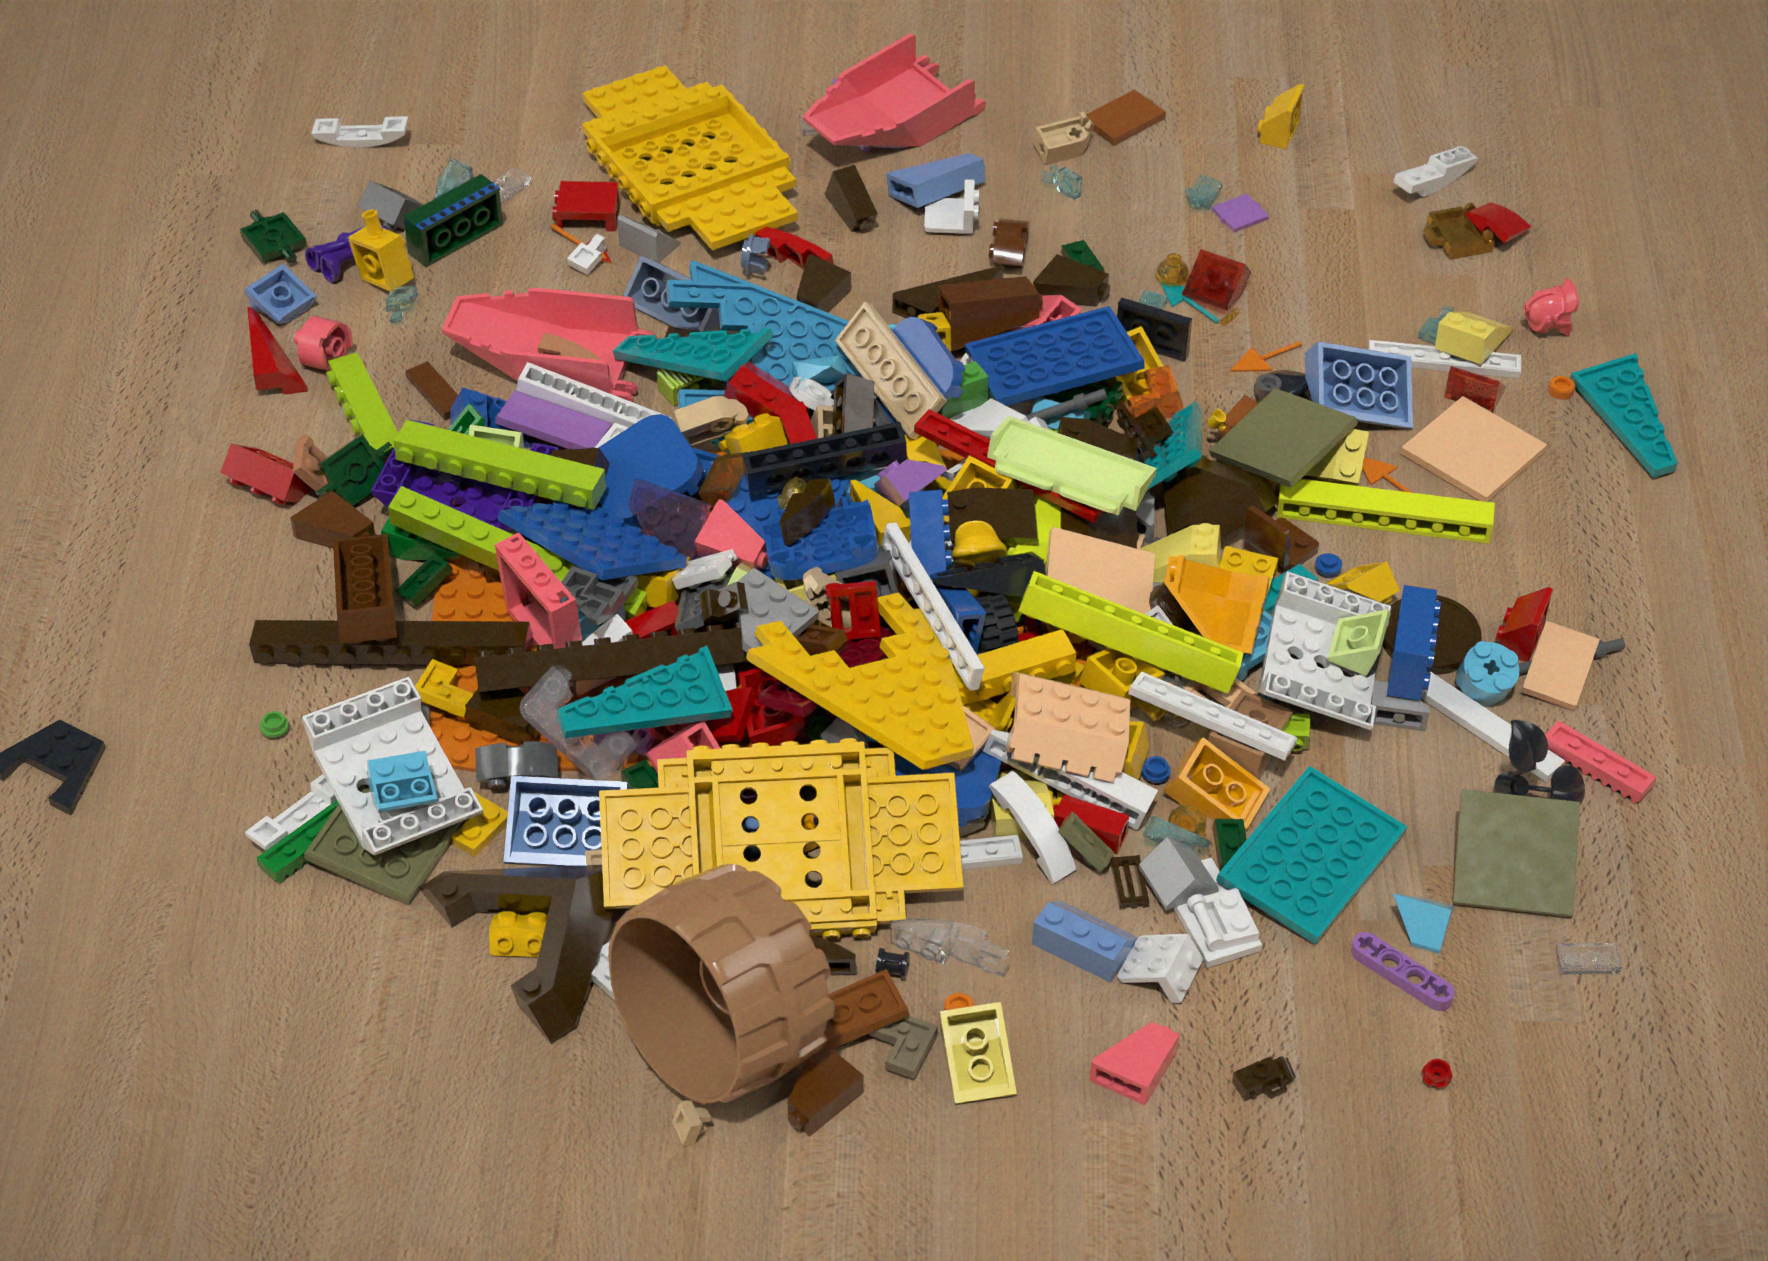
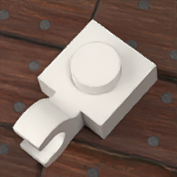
M596 234L588 245L581 242L567 258L568 265L588 275L602 260L601 254L607 249V246L602 244L606 240L605 237Z

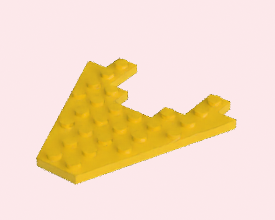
M899 592L877 597L879 614L897 634L882 638L880 648L887 655L888 659L849 668L835 650L810 656L781 620L756 627L755 636L763 646L748 649L746 659L919 768L925 770L972 756L974 746L952 661L949 658V651L941 645L920 608L913 609Z

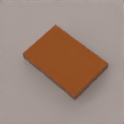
M1134 89L1086 115L1094 123L1093 131L1112 145H1116L1165 119L1166 111Z
M887 969L828 994V998L835 1001V1016L827 1021L823 1034L828 1039L826 1044L834 1049L910 1016L908 1008Z

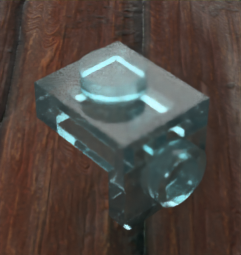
M1200 174L1192 188L1187 187L1185 193L1190 205L1195 208L1203 207L1209 210L1223 186L1222 182Z

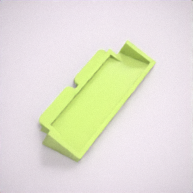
M1008 416L991 434L987 458L996 460L995 469L1000 474L1044 490L1055 492L1063 497L1115 515H1119L1123 507L1134 511L1137 510L1157 469Z

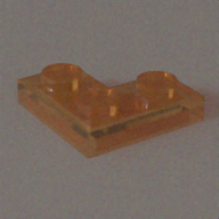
M1170 365L1145 370L1143 375L1150 393L1129 397L1127 401L1134 418L1154 406L1159 409L1164 418L1173 417L1176 412L1184 408Z

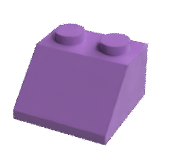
M908 459L899 464L896 460L877 474L880 479L874 485L884 498L899 506L909 499V492L920 491L947 471V469L943 465Z

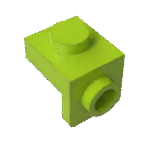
M1293 713L1286 730L1283 731L1297 737L1292 751L1310 749V714Z

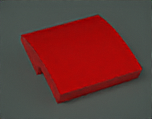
M1492 202L1475 208L1466 214L1481 232L1491 229L1503 243L1527 233L1532 227L1512 210Z
M752 687L735 688L725 691L732 707L731 717L706 720V725L720 748H722L724 742L742 740L757 692Z

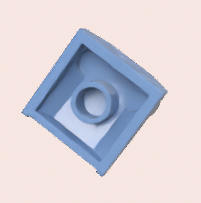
M284 264L245 288V295L249 298L250 306L258 312H265L278 324L289 323L307 311L317 299V296Z

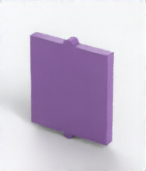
M1248 194L1212 206V211L1220 218V222L1225 223L1233 232L1269 219V215L1260 207V203H1256Z

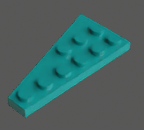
M1637 353L1571 373L1570 379L1574 381L1578 391L1653 478L1676 471L1678 463L1670 441L1666 440L1665 428L1663 423L1659 421V412L1650 388L1645 384L1643 369L1639 368Z
M1194 401L1173 415L1168 423L1173 433L1160 442V447L1159 445L1154 446L1153 449L1157 455L1152 458L1149 454L1144 462L1146 465L1157 468L1149 488L1161 481H1170L1177 475V471L1184 467L1187 469L1191 468L1200 461L1202 457V408L1197 401Z

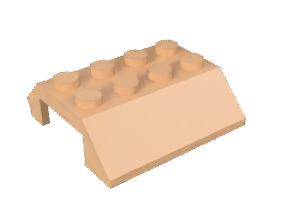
M1013 671L1010 696L1016 697L1014 725L1007 738L1006 752L1012 753V760L1032 764L1034 755L1037 753L1039 754L1037 759L1038 766L1060 770L1062 761L1067 760L1065 772L1088 777L1090 767L1093 766L1094 779L1113 783L1114 778L1122 773L1129 744L1130 699Z

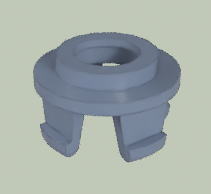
M750 234L749 240H744L741 268H745V275H750V273L765 275L769 261L754 256V254H766L767 249L770 248L769 238L755 237L754 234Z

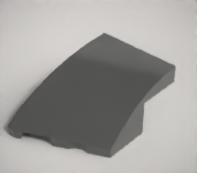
M572 566L561 583L576 599L577 607L594 624L599 625L609 619L624 605L637 588L638 579L634 576L601 580L595 573Z

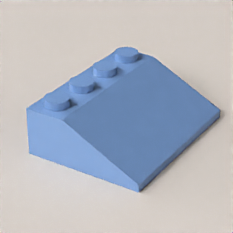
M1317 342L1305 352V378L1313 402L1356 417L1357 422L1409 430L1413 428L1411 356Z
M511 776L503 862L552 866L586 865L585 851L602 849L599 791L630 789L628 783L620 781Z

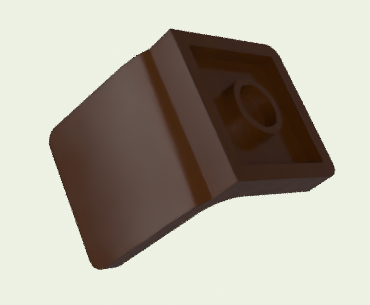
M1254 505L1246 509L1244 528L1245 550L1278 558L1277 572L1279 574L1285 573L1298 564L1302 565L1318 553L1319 542L1287 519L1280 517L1274 520Z

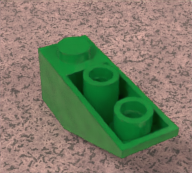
M388 517L381 530V534L388 535L390 556L402 560H427L432 554L441 559H458L460 555L455 551L391 524L390 517Z

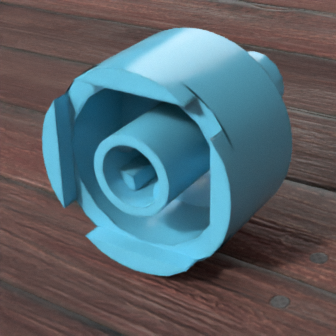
M1478 642L1468 651L1457 670V686L1461 688L1465 695L1483 707L1493 706L1500 701L1502 702L1518 680V656L1515 652L1498 643Z

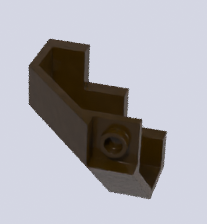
M1202 455L1200 461L1195 466L1188 469L1184 467L1177 471V475L1168 482L1163 481L1168 535L1191 525L1209 523L1211 525H1220L1221 538L1245 524L1246 509L1251 505H1254L1262 512H1266L1279 501L1267 478L1251 475L1241 471L1242 469L1223 462H1215L1207 459V456Z

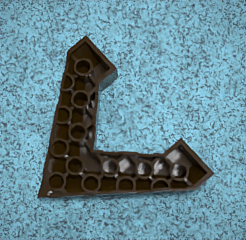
M602 865L443 871L419 887L423 895L452 928L475 912H488L489 909L511 911L516 914H529L530 911L546 912L548 916L536 968L513 983L511 988L517 1005L550 1044H553L576 1028L580 1018L579 1011L581 1005L586 1000L592 983V972L595 965H598L600 952L603 945H605L612 924L613 912L616 913L617 910L604 909Z

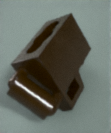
M1270 1056L1233 1072L1232 1084L1244 1101L1251 1098L1254 1099L1263 1093L1272 1099L1286 1093V1085L1293 1082L1296 1075L1288 1057L1280 1056L1273 1059Z

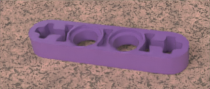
M1363 932L1354 937L1351 954L1357 961L1431 1009L1445 1011L1451 1007L1455 990L1450 983L1371 933ZM1392 959L1397 962L1398 966L1389 968L1382 961ZM1410 975H1417L1423 980V982L1419 984H1413L1407 979V977ZM1441 993L1445 995V996L1442 995V996H1440L1439 998L1435 996V995L1439 996Z

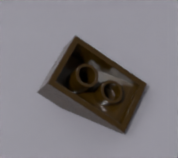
M973 487L947 492L950 535L954 547L956 530L962 524L970 521H984L991 525L997 537L1006 546L1039 541L1033 489Z

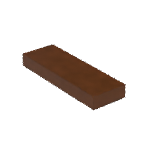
M427 361L406 370V378L444 420L451 418L450 408L458 394Z

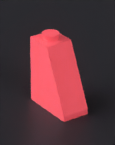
M719 499L694 541L697 555L705 557L733 549L737 559L731 562L735 568L742 563L758 571L764 569L768 563L765 541L725 501Z
M1150 1022L1096 1056L1091 1062L1089 1081L1146 1105L1177 1054L1180 1034L1174 1032L1169 1027Z

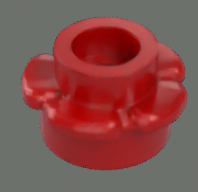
M1432 1059L1422 1069L1424 1074L1423 1080L1429 1086L1444 1088L1453 1077L1450 1065L1442 1059Z

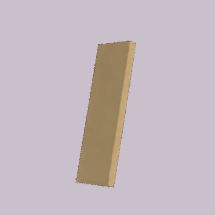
M864 302L835 339V342L862 377L875 382L874 392L896 421L901 423L906 434L911 439L916 440L919 435L914 433V424L928 409L938 413L947 399L872 304Z

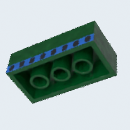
M479 174L405 214L403 218L408 254L427 268L503 226L500 188L484 175Z

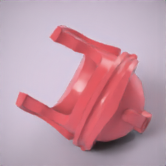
M1566 278L1561 286L1556 285L1552 288L1536 291L1523 307L1524 316L1530 328L1539 333H1546L1550 329L1557 328L1560 333L1569 336L1572 330L1571 313H1575L1579 307V295L1576 286L1571 279Z

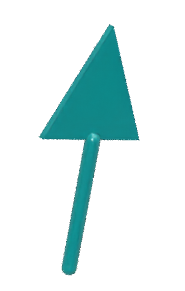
M1159 280L1171 307L1186 301L1215 323L1219 322L1217 317L1189 298L1196 294L1198 290Z

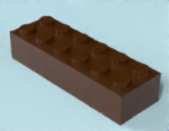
M381 534L333 539L336 610L340 643L359 644L367 640L387 641L397 637L388 535Z

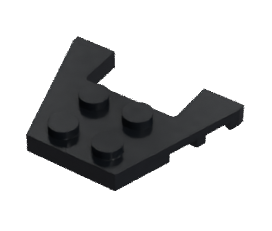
M59 719L0 752V780L5 781L22 763H27L64 783L49 797L50 805L71 816L76 809L75 803L80 793L83 794L85 791L84 785L89 775H93L106 749L104 741Z

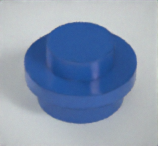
M1331 553L1321 554L1316 558L1315 567L1320 576L1333 578L1341 571L1342 560Z
M1152 756L1144 763L1142 775L1150 782L1161 783L1169 778L1171 769L1163 757Z

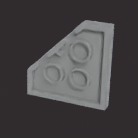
M755 568L737 581L745 585L748 605L747 611L738 614L742 633V649L748 652V649L763 646L755 636L756 627L759 625L781 620L796 638L818 619L819 610Z

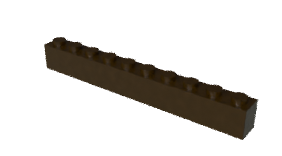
M255 620L249 646L254 663L429 665L431 660L434 659L446 665H475V658L480 657V652L497 650V655L509 654V648L525 647L526 652H531L533 638L530 622L396 621L397 637L387 641L367 640L359 644L340 643L338 620Z
M734 623L735 629L724 630L723 624L706 626L707 632L696 633L695 628L678 629L679 635L667 636V631L651 632V638L639 639V634L622 636V641L611 642V637L594 639L593 645L584 646L582 640L565 642L566 648L554 649V644L537 645V651L526 652L525 647L509 648V654L497 655V650L480 652V657L475 658L478 692L641 674L660 665L668 666L673 664L683 655L687 654L688 657L698 653L700 648L708 646L715 665L749 661L746 659L747 652L742 649L739 623Z

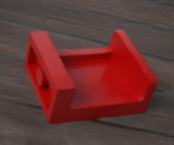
M560 181L559 191L555 190L554 196L555 205L557 206L552 208V219L557 221L558 227L563 229L564 219L605 220L606 232H616L619 209L618 182Z

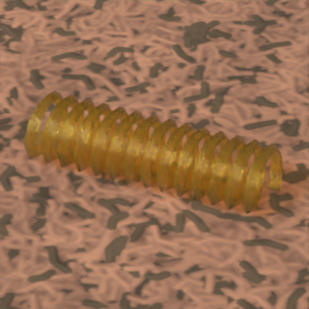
M1234 308L1220 320V323L1222 322L1223 326H1226L1240 313L1239 308Z

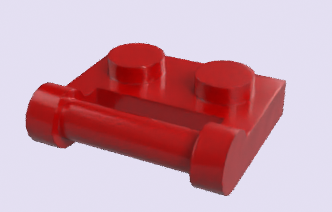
M876 581L849 584L830 583L825 586L826 596L829 597L832 628L843 629L848 640L881 636ZM849 596L852 626L847 628L843 627L840 597Z

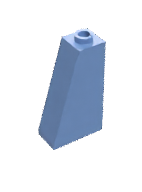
M967 153L886 173L888 195L914 207H921L964 190L965 180H975L974 185L985 182L984 160Z

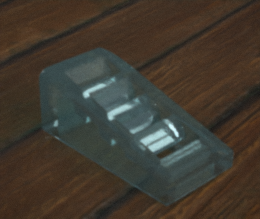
M1154 815L1150 816L1142 834L1143 837L1160 843L1166 837H1170L1192 847L1208 848L1210 845L1209 840Z

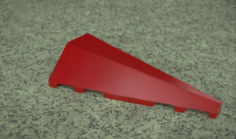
M247 307L256 391L282 387L283 395L308 392L306 383L258 312L251 307Z

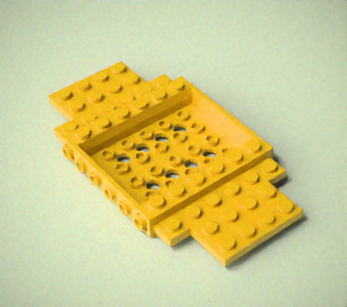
M664 65L582 93L583 101L598 117L582 123V132L588 137L586 147L589 153L594 154L600 166L605 167L609 176L618 182L620 189L628 194L630 201L639 207L641 214L644 217L646 216L652 224H656L657 227L662 225L669 232L690 224L710 249L715 250L749 238L750 234L755 235V232L766 226L777 228L799 220L798 211L781 194L783 191L797 187L796 178L789 172V166H791L789 155L783 152L778 143L772 140L766 130L760 127L755 118L749 115L744 106L739 104L733 94L728 92L722 84L712 87L708 82L686 88L668 67ZM711 135V136H714L715 138L712 139V140H710L709 138H706L705 136ZM690 142L694 145L689 147L688 145H684V143ZM663 150H672V153H671V154H667L666 152H662V151H663ZM643 157H650V158H652V160L646 161V160L641 159V158H643ZM735 160L736 162L730 163L726 161ZM707 167H713V168H716V169L707 170V169H705V168H707ZM688 174L694 175L693 177H690V178H688V177H683L684 175H688ZM664 182H672V184H669V185L662 184V183H664Z
M853 738L842 739L839 743L814 740L810 744L798 745V742L787 741L781 743V746L755 743L751 747L740 748L736 744L724 745L722 749L696 746L692 750H687V758L657 759L659 788L599 791L604 909L634 908L661 890L683 879L719 865L737 864L745 867L749 872L758 871L779 885L782 891L781 897L786 902L791 901L795 903L811 924L809 935L823 936V939L833 940L840 938L843 934H852L854 938H866L870 936V933L876 932L877 924L905 923L904 893L963 890L954 773L895 776L894 751L889 748L865 749L864 742H857ZM805 786L813 787L817 792L816 798L812 801H804L799 795L801 788ZM743 790H754L758 797L753 804L743 803L740 799V794ZM811 814L817 817L819 824L815 829L807 830L802 826L801 820L805 815ZM746 818H754L758 821L759 828L754 833H747L742 829V822ZM809 843L818 845L821 851L820 855L815 859L807 858L803 853L805 845ZM754 846L760 850L761 857L759 860L749 862L744 858L743 852L747 847ZM811 872L820 874L822 884L817 888L807 886L805 883L807 874Z

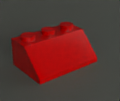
M750 362L741 365L729 381L723 395L727 399H735L746 406L748 415L752 419L761 414H769L770 416L781 418L779 409L800 402L792 395L787 385ZM805 405L807 413H809L811 408Z
M231 443L220 472L230 477L229 482L239 486L247 484L251 486V492L265 496V493L272 495L271 500L282 505H286L287 502L298 503L312 489L293 472L294 463L256 447Z
M759 667L739 673L741 688L752 687L757 694L779 681ZM756 695L747 722L748 734L752 744L767 743L769 746H781L783 742L793 741L805 726L804 717H796L788 712L775 711L770 707L759 705L758 695Z

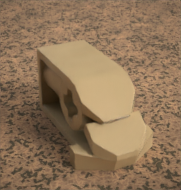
M1083 111L1079 113L1078 117L1036 127L1033 144L1044 164L1048 165L1081 156L1090 140L1094 123Z
M724 396L711 397L674 411L681 433L691 447L728 435L733 432L735 427L747 424L749 418L746 406L735 399H727Z
M815 567L803 575L805 598L808 604L819 610L817 620L832 628L829 597L826 596L825 586L830 583H843L822 573V569ZM849 596L840 597L843 627H852Z

